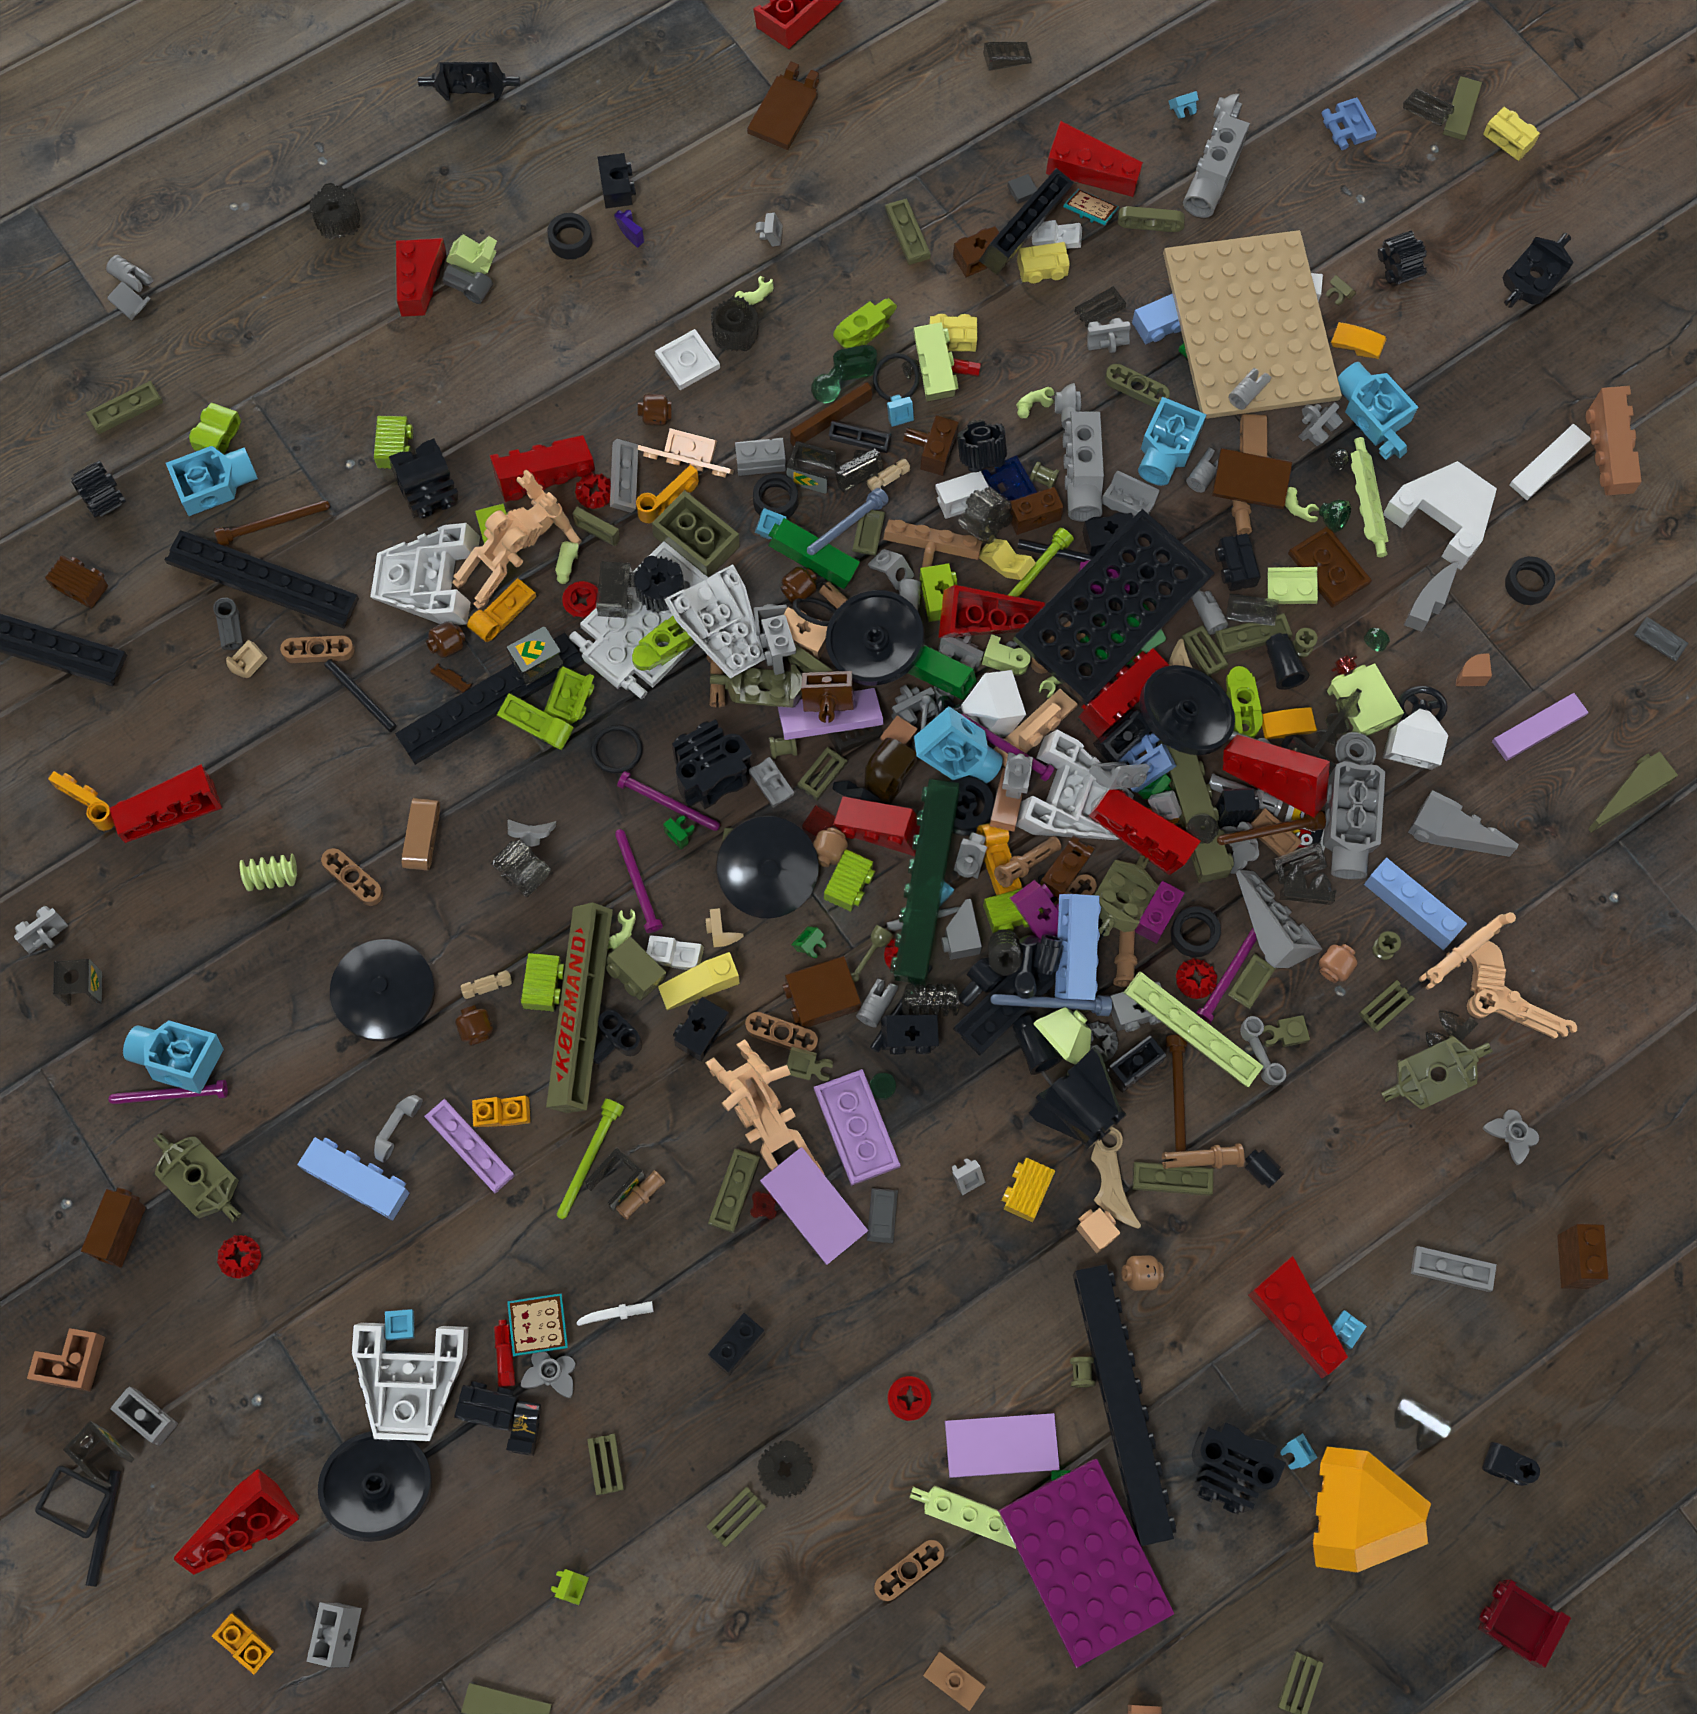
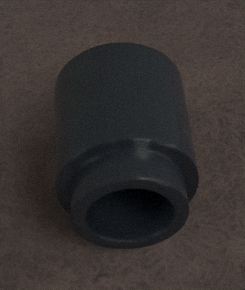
M1043 934L1041 940H1038L1033 966L1037 968V972L1051 975L1052 972L1058 971L1064 948L1060 937Z
M1255 1149L1245 1159L1248 1164L1244 1168L1262 1186L1265 1184L1270 1188L1284 1175L1280 1170L1281 1167L1264 1150L1258 1152Z

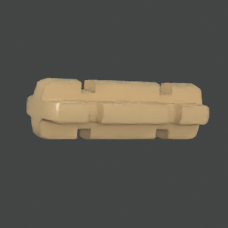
M901 459L896 462V466L893 464L878 473V477L873 476L868 479L867 485L870 490L881 489L882 485H888L899 478L900 474L904 475L909 472L910 464L908 461Z
M505 970L499 972L497 976L493 974L474 980L472 984L471 982L462 984L461 991L463 997L468 999L474 997L476 993L480 995L499 989L498 986L501 985L502 987L511 985L512 979L510 973Z

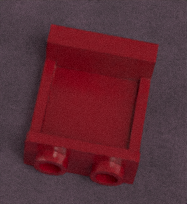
M1511 1579L1498 1582L1492 1592L1494 1599L1490 1607L1486 1606L1479 1616L1478 1620L1481 1623L1478 1630L1536 1668H1546L1571 1617L1562 1611H1554L1515 1585L1516 1582Z

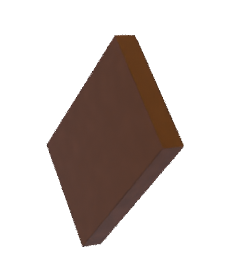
M1221 448L1212 496L1283 510L1292 462Z
M1328 526L1296 545L1288 552L1298 567H1317V590L1331 608L1365 588L1372 581Z

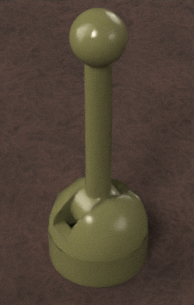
M878 925L873 929L871 933L873 945L855 972L851 973L854 983L859 980L860 972L876 948L885 947L893 938V935L886 929Z

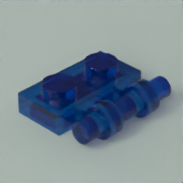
M1017 455L1005 460V464L1002 467H995L997 473L991 475L988 469L981 472L990 488V494L993 497L992 502L996 508H999L1002 514L1008 512V501L1037 493ZM1003 483L1007 491L1001 493L997 484Z

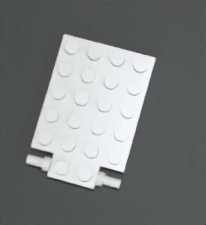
M662 542L649 555L657 556V558L662 556L663 559L667 557L668 560L672 559L673 562L678 563L684 578V590L708 578L666 542ZM636 568L580 623L581 628L596 641L594 643L590 640L586 641L576 631L570 634L569 639L580 647L584 661L617 689L622 686L627 691L631 690L640 699H643L647 695V691L636 683L637 680L632 675L636 673L653 688L697 643L695 642L691 647L664 665L659 664L650 671H641L634 667L632 654L633 649L639 645V641L662 622L673 616L670 609L667 610L665 608L664 611L659 613L656 611L651 612V609L647 610L646 606L639 602L634 585L635 571H638ZM660 642V643L658 644V646H659V647H665V646H667L669 643H667V642Z

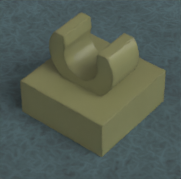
M1335 275L1330 281L1334 287L1327 291L1326 296L1330 298L1334 293H1339V298L1335 301L1339 306L1344 302L1345 296L1351 300L1356 292Z

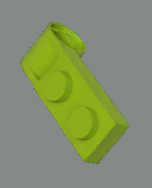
M510 693L497 714L501 719L560 750L564 748L574 729L573 726L565 721L548 715Z

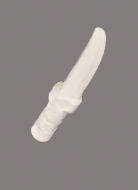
M650 1301L628 1306L621 1304L619 1307L590 1313L577 1321V1325L580 1326L617 1317L623 1320L628 1319L627 1316L654 1312L653 1303Z

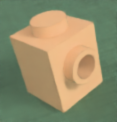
M1100 1208L1095 1212L1090 1209L1079 1218L1081 1223L1078 1225L1077 1230L1096 1253H1099L1120 1234L1119 1230L1114 1226L1116 1221L1107 1211L1103 1212Z

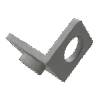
M121 282L107 297L131 321L151 299L147 296L143 300L124 282Z
M883 549L868 563L870 568L886 573L896 590H899L901 582L897 581L895 577L896 571L899 568L903 567L905 570V576L902 580L914 577V573L903 555Z
M767 604L763 607H754L756 635L759 636L760 634L759 622L762 619L784 615L787 605Z

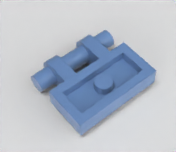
M1357 97L1338 103L1335 108L1337 113L1332 114L1330 109H1325L1321 113L1324 118V125L1330 129L1333 134L1332 139L1334 143L1339 145L1341 150L1349 147L1346 139L1351 138L1354 145L1374 139L1377 134ZM1342 122L1345 129L1341 130L1337 123Z
M1154 733L1151 735L1146 734L1139 743L1119 760V762H1128L1129 765L1147 764L1150 767L1146 774L1145 782L1140 787L1131 788L1132 792H1139L1176 767L1167 746L1160 744L1156 747V743L1160 739ZM1146 750L1147 754L1138 759V755Z

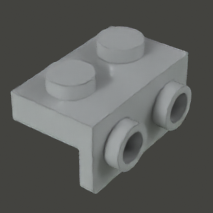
M1116 471L1110 486L1102 497V504L1124 514L1132 513L1133 517L1141 509L1150 514L1160 491L1131 476Z
M785 615L761 620L763 633L759 634L762 648H767V651L764 652L767 666H772L775 675L784 673L782 657L796 654L795 644Z
M1124 761L1098 763L1092 765L1089 773L1096 778V782L1109 790L1140 787L1145 782L1146 774L1150 767L1147 764L1127 765Z

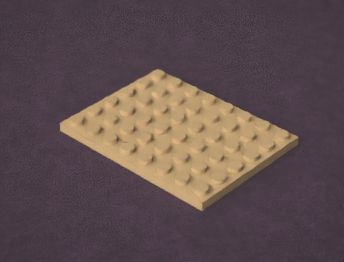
M1300 230L1164 248L1163 255L1199 410L1207 414L1205 419L1338 401L1341 399L1342 394ZM1253 368L1259 371L1256 381L1263 373L1269 374L1272 377L1270 382L1245 409H1238L1231 404L1228 398L1229 394Z

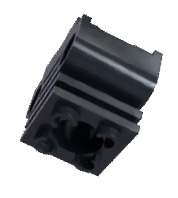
M434 438L423 442L415 449L416 454L412 455L411 451L389 456L394 477L404 499L407 500L413 518L419 516L420 519L431 516L433 514L432 511L442 507V510H446L455 506V501L458 500L457 488L454 489L453 479L450 480V471Z
M716 719L711 722L701 723L696 728L697 730L688 735L685 733L678 736L672 743L674 762L677 765L678 790L688 807L700 802L705 810L716 804L724 795L737 792L748 786L746 775L750 774L749 769L752 768L750 762L752 752L741 736L737 734L724 736L721 727H718Z
M1225 1422L1221 1427H1216V1429L1207 1427L1205 1433L1199 1432L1192 1450L1193 1462L1197 1467L1204 1470L1198 1473L1196 1479L1200 1481L1195 1483L1192 1489L1198 1492L1197 1496L1211 1503L1215 1499L1224 1504L1223 1508L1238 1515L1239 1512L1244 1513L1253 1510L1255 1504L1250 1501L1257 1499L1259 1493L1272 1489L1278 1484L1286 1462L1273 1457L1277 1449L1276 1445L1265 1440L1250 1438L1233 1425ZM1206 1447L1213 1451V1459L1206 1455ZM1258 1471L1264 1475V1483L1258 1479Z

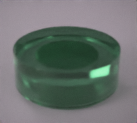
M1370 628L1364 636L1365 643L1375 651H1384L1390 643L1387 633L1379 628Z
M888 1073L876 1074L870 1082L872 1095L878 1100L891 1098L896 1090L895 1079Z

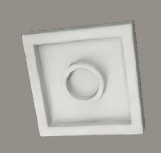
M695 329L655 351V356L679 390L720 369V363Z

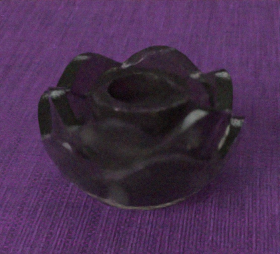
M1199 813L1191 817L1187 823L1186 830L1189 834L1201 840L1200 844H1209L1218 835L1219 827L1217 821L1212 816L1206 813Z

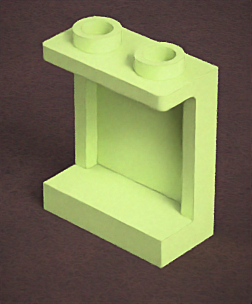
M1375 663L1368 667L1361 665L1353 670L1352 674L1347 676L1342 674L1335 677L1327 690L1329 696L1334 694L1354 727L1352 732L1369 736L1398 723L1404 714Z

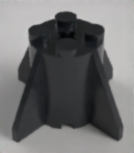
M1095 1047L1074 1067L1068 1070V1074L1063 1078L1060 1077L1052 1086L1036 1096L1039 1103L1029 1112L1035 1121L1081 1141L1087 1149L1092 1147L1098 1140H1102L1111 1131L1110 1128L1114 1124L1117 1125L1127 1116L1118 1104L1102 1055Z

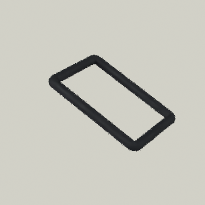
M58 1466L35 1508V1512L82 1538H89L111 1497V1491L64 1466ZM60 1472L106 1494L86 1532L41 1510Z

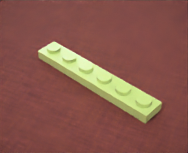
M1138 972L1124 991V994L1244 1086L1249 1087L1264 1067L1142 972Z

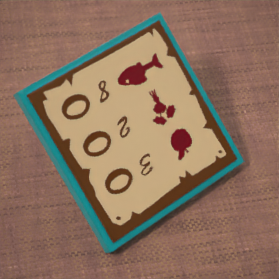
M1077 189L1063 206L1080 214V218L1085 216L1091 219V223L1096 221L1103 225H1106L1119 209V206L1080 189Z
M562 1294L507 1301L513 1356L568 1348Z

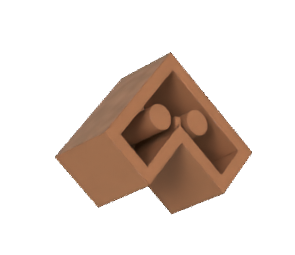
M69 1328L62 1356L35 1351L27 1379L38 1383L91 1392L105 1337L94 1332Z

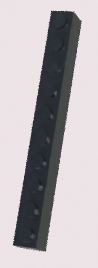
M1107 1264L1077 1270L1073 1274V1279L1091 1354L1094 1358V1367L1135 1536L1141 1547L1174 1539L1173 1533H1176V1525L1173 1516H1168L1166 1505L1170 1504L1166 1488L1161 1487L1159 1477L1163 1476L1160 1461L1154 1458L1152 1449H1156L1153 1433H1148L1146 1422L1149 1421V1415L1146 1405H1141L1139 1394H1142V1387L1139 1378L1134 1377L1132 1367L1136 1366L1132 1350L1128 1351L1126 1340H1129L1126 1324H1121L1119 1316L1122 1313L1120 1298L1114 1295L1113 1287L1116 1286L1114 1273L1112 1270L1108 1271Z

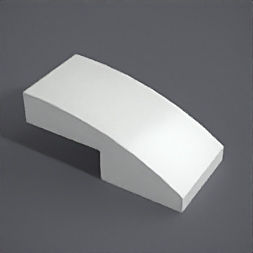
M1056 220L1045 221L1032 234V244L1035 246L1065 242L1066 249L1081 248L1082 226L1080 223L1057 225Z
M650 936L647 953L659 965L689 970L699 965L704 950L702 944L678 942L675 938Z

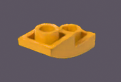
M1339 322L1331 343L1335 348L1355 350L1357 356L1379 359L1386 336L1363 327Z
M1311 707L1262 714V728L1265 739L1285 738L1286 736L1297 734H1312L1317 731Z
M526 1095L504 1099L492 1097L472 1100L474 1127H497L530 1123L529 1097Z
M233 1612L229 1614L212 1634V1637L233 1654L232 1657L253 1675L274 1652L261 1637Z

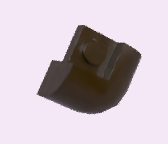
M885 738L871 756L865 767L864 786L866 790L880 798L879 803L891 805L902 788V781L917 762L916 752L898 740Z

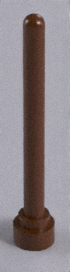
M324 500L231 529L220 526L214 528L218 544L226 546L235 537L328 510L330 503Z
M1320 810L1315 818L1307 814L1304 818L1220 835L1217 838V843L1219 845H1227L1303 828L1318 831L1325 828L1326 817Z
M1170 1035L1166 1037V1046L1169 1049V1053L1172 1054L1175 1152L1186 1151L1183 1053H1185V1048H1187V1041L1179 1035Z

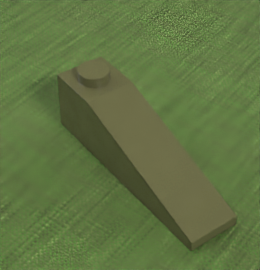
M1661 752L1653 756L1646 754L1636 762L1638 766L1588 828L1591 833L1663 789L1678 776Z

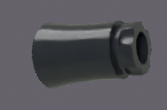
M1278 633L1266 640L1265 644L1274 671L1276 687L1280 690H1287L1306 682L1310 675L1302 664L1288 634Z
M1034 1014L1018 1019L1012 1026L1031 1075L1045 1072L1056 1066L1063 1059L1061 1054L1033 1024L1037 1020Z

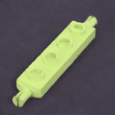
M1359 437L1354 440L1356 451L1351 453V468L1357 483L1355 489L1361 503L1359 509L1364 518L1365 536L1375 544L1377 557H1384L1387 555L1385 543L1389 541L1372 456L1366 450L1364 438Z
M935 1485L929 1493L913 1486L910 1498L925 1503V1514L1016 1549L997 1509Z

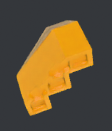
M1336 1447L1326 1448L1320 1464L1319 1474L1323 1476L1322 1491L1318 1492L1316 1516L1319 1518L1318 1533L1314 1532L1313 1539L1316 1567L1360 1572L1428 1544L1426 1519L1431 1503L1370 1452Z

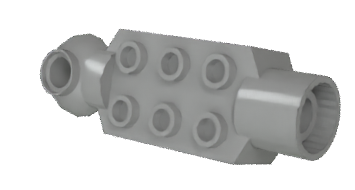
M1232 94L1226 98L1220 97L1215 108L1213 117L1217 119L1211 133V140L1208 139L1203 152L1205 154L1198 162L1197 172L1183 201L1184 208L1196 217L1207 218L1214 213L1243 149L1250 123L1237 119L1242 104L1238 102L1240 94Z
M1071 383L1064 387L1061 392L1055 393V413L1061 414L1062 427L1065 429L1062 442L1063 448H1066L1064 469H1067L1065 490H1067L1068 516L1072 520L1084 522L1092 517H1100L1102 515L1101 498L1104 474L1100 412H1080L1081 394L1080 391H1076L1075 383Z
M1349 732L1337 741L1335 752L1339 764H1336L1329 772L1323 846L1332 851L1331 875L1342 879H1362L1367 877L1369 853L1373 852L1381 844L1385 771L1377 765H1372L1376 757V750L1372 740L1365 734ZM1349 750H1355L1359 757H1353Z

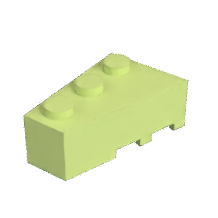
M942 322L914 327V337L926 401L955 396V391L958 389V381L956 375L952 374L951 366H954L952 351L948 352L946 343L950 342L948 329H943Z

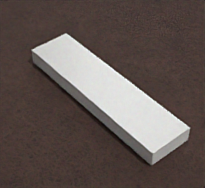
M1572 424L1514 478L1510 486L1528 500L1590 442L1591 438L1575 424Z

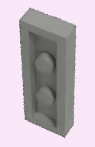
M616 439L612 445L610 507L632 513L636 509L638 444Z
M1416 1246L1411 1274L1491 1292L1493 1291L1497 1264Z

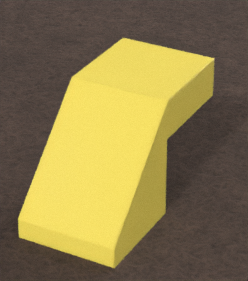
M991 538L979 554V559L1004 577L1022 580L1036 564L1032 556L1016 554L1007 540Z

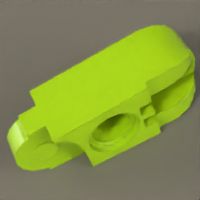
M889 298L882 300L877 305H874L871 301L836 327L833 338L847 350L853 351L861 345L865 346L889 327L885 321L892 316L897 305Z
M671 616L639 641V645L633 649V665L638 670L650 671L659 664L664 665L691 647L695 641L676 622L674 616ZM660 642H667V643H669V644H668L667 646H665V647H659V646H658V644H659Z
M1236 666L1231 669L1226 677L1227 696L1232 703L1235 714V727L1233 731L1255 738L1263 722L1255 677L1252 676V673L1247 668ZM1237 698H1244L1248 703L1243 704ZM1242 724L1248 725L1249 730L1243 731Z

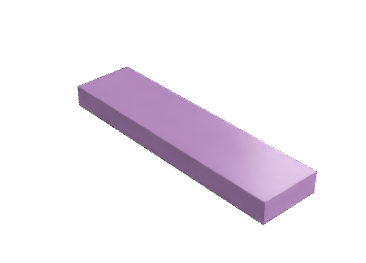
M1575 693L1495 737L1492 743L1505 761H1508L1588 714V711Z
M445 1099L424 1116L494 1193L498 1192L515 1176Z

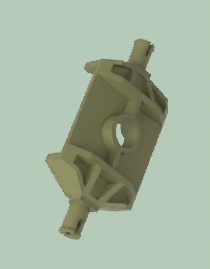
M791 665V672L784 671V673L775 675L773 670L748 668L732 678H729L727 675L712 673L710 676V684L725 685L731 700L735 703L793 708L796 707L802 696V675L796 665ZM764 688H765V689H768V690H770V691H761L760 689H764Z
M1140 856L1136 865L1115 860L1096 891L1095 896H1099L1101 906L1099 918L1103 922L1099 928V933L1102 934L1105 930L1103 936H1108L1113 927L1122 932L1134 931L1152 896L1159 886L1144 870L1149 863L1148 858L1143 862L1145 856ZM1116 897L1122 898L1125 904L1119 902Z
M1451 1035L1448 1037L1449 1039L1402 1061L1398 1060V1084L1381 1092L1385 1102L1401 1095L1402 1097L1405 1096L1421 1110L1476 1085L1478 1080V1058L1493 1053L1490 1048L1491 1046L1487 1042L1474 1050L1469 1049ZM1433 1068H1444L1445 1076L1442 1080L1435 1081L1431 1078Z
M162 1133L158 1134L157 1136L162 1142L156 1137L153 1139V1142L163 1150V1156L156 1166L155 1175L197 1218L200 1219L218 1211H223L232 1222H235L237 1219L232 1213L238 1218L241 1216V1213L230 1204L239 1180L195 1136L185 1138L173 1144ZM193 1169H200L201 1178L197 1182H189L188 1174Z

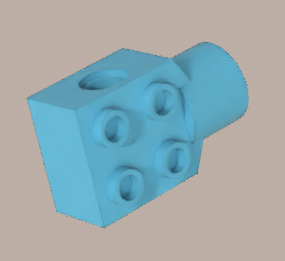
M1355 362L1338 376L1341 393L1349 401L1345 413L1375 446L1384 441V434L1392 429L1394 432H1397L1412 421L1418 406L1387 373L1371 375L1360 362Z
M1162 397L1144 435L1141 450L1145 455L1138 468L1139 475L1147 482L1162 486L1168 484L1175 468L1185 467L1202 430L1207 414Z
M213 446L166 463L188 516L235 499L237 487L258 479L245 447L224 455Z
M949 706L914 736L917 757L952 780L969 775L984 783H988L998 774L1002 766V755L987 745L985 730Z
M168 1020L156 1030L139 1025L134 1026L126 1037L123 1056L127 1061L145 1066L151 1078L155 1081L200 1094L224 1049L216 1034Z

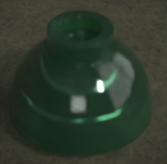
M1335 500L1329 504L1325 502L1320 508L1319 516L1323 517L1325 525L1331 531L1337 533L1345 527L1349 520L1351 504L1346 500Z

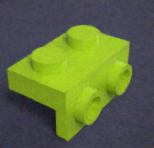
M561 667L544 712L570 725L578 719L581 720L586 711V706H584L585 700L590 697L594 689V684H592L594 675L588 674L583 676L566 667Z

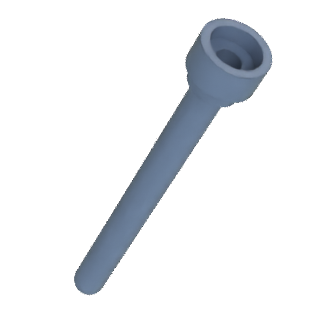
M876 488L870 492L863 505L807 548V553L809 555L816 554L872 509L879 510L888 503V496L885 491Z
M1002 994L991 996V1002L994 1005L1060 1009L1066 1007L1068 1009L1091 1010L1097 1016H1109L1112 1010L1111 997L1098 995L1095 1000L1035 996L1029 999H1022L1018 995Z

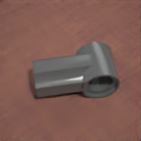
M454 264L448 265L444 272L443 283L463 292L470 301L476 304H480L493 286L492 280L487 275L481 272L473 274Z
M220 598L215 602L213 610L217 619L221 647L223 650H237L244 645L240 626V613L233 600ZM227 609L232 610L229 615H222L223 611Z

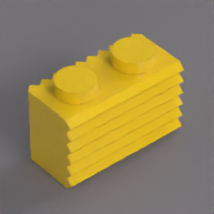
M1026 1158L1023 1164L1018 1162L1012 1177L1016 1178V1182L1013 1188L1007 1187L1001 1200L1006 1202L1004 1210L1033 1223L1055 1170L1029 1158Z

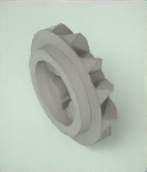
M1098 1021L1086 1024L1091 1029V1043L1094 1040L1093 1034L1098 1039L1106 1037L1102 1042V1049L1098 1045H1092L1090 1050L1095 1047L1102 1055L1103 1061H1108L1114 1056L1118 1047L1116 1032L1108 1024H1102Z

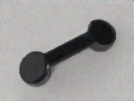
M1032 935L1025 936L1019 940L1021 952L1023 953L1021 972L1016 976L1014 983L1016 993L1022 999H1029L1037 992L1035 978L1031 974L1033 956H1035L1040 938Z

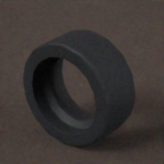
M560 214L550 222L547 228L549 246L552 252L560 258L577 259L584 256L591 248V227L588 221L579 214ZM566 228H576L583 232V238L574 244L566 245L560 243L556 236L561 230Z
M779 473L767 474L760 478L753 489L755 511L761 515L762 510L765 508L786 516V519L792 516L798 506V489L794 481L790 477ZM779 487L787 490L790 499L783 507L772 508L762 502V493L768 488Z
M1532 556L1517 560L1505 578V587L1508 594L1515 601L1523 605L1541 603L1548 597L1555 585V573L1552 567L1545 560ZM1521 570H1531L1537 573L1542 578L1543 588L1538 592L1524 589L1517 581L1516 576Z
M1200 906L1186 908L1176 916L1170 930L1171 941L1174 947L1183 955L1189 957L1205 956L1216 947L1221 936V924L1217 916L1209 909ZM1190 918L1203 920L1210 928V938L1201 946L1187 943L1181 935L1182 924Z

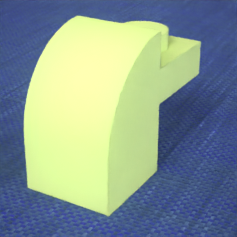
M463 234L453 242L446 262L473 274L476 272L487 274L496 254L494 248L497 240L488 236L479 244Z

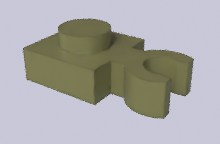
M1303 1015L1278 1020V1028L1266 1025L1262 1032H1268L1272 1035L1271 1040L1264 1042L1266 1047L1275 1045L1279 1040L1282 1041L1283 1047L1307 1043L1310 1040Z
M791 1047L786 1065L791 1076L810 1080L811 1074H816L820 1080L829 1081V1074L823 1073L821 1069L823 1067L832 1068L833 1062L829 1059L816 1061V1053Z

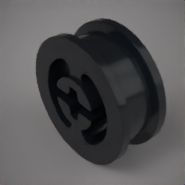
M965 776L949 781L942 788L938 798V815L941 823L947 830L956 835L970 836L971 833L977 834L979 825L989 824L991 821L994 799L991 790L984 782L974 777ZM954 796H956L954 804L956 817L950 813L947 806ZM976 796L979 797L984 805V809L979 816H975L977 812ZM965 803H966L967 807H970V808H969V809H965V807H964L962 804H965Z

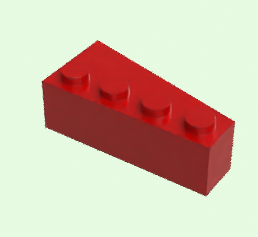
M1060 121L1048 157L1046 174L1051 175L1057 168L1074 182L1134 197L1143 162Z
M583 435L554 441L550 447L541 444L532 446L530 451L520 453L519 449L509 451V456L489 455L495 479L505 502L519 500L528 494L526 489L516 481L517 477L522 478L525 475V470H528L534 476L536 482L543 487L542 490L556 484H564L578 476H587L592 471H595L593 457Z
M953 585L943 591L938 638L1019 632L1045 606V602Z
M1236 735L1225 747L1223 770L1313 818H1315L1327 802L1330 761L1241 735Z
M202 764L140 794L120 801L109 809L118 836L124 843L217 811L222 809L214 782Z
M1108 789L1088 815L1139 854L1148 858L1150 862L1169 876L1186 864L1201 840L1131 799L1120 789Z
M1293 1256L1248 1294L1321 1379L1328 1376L1348 1358Z

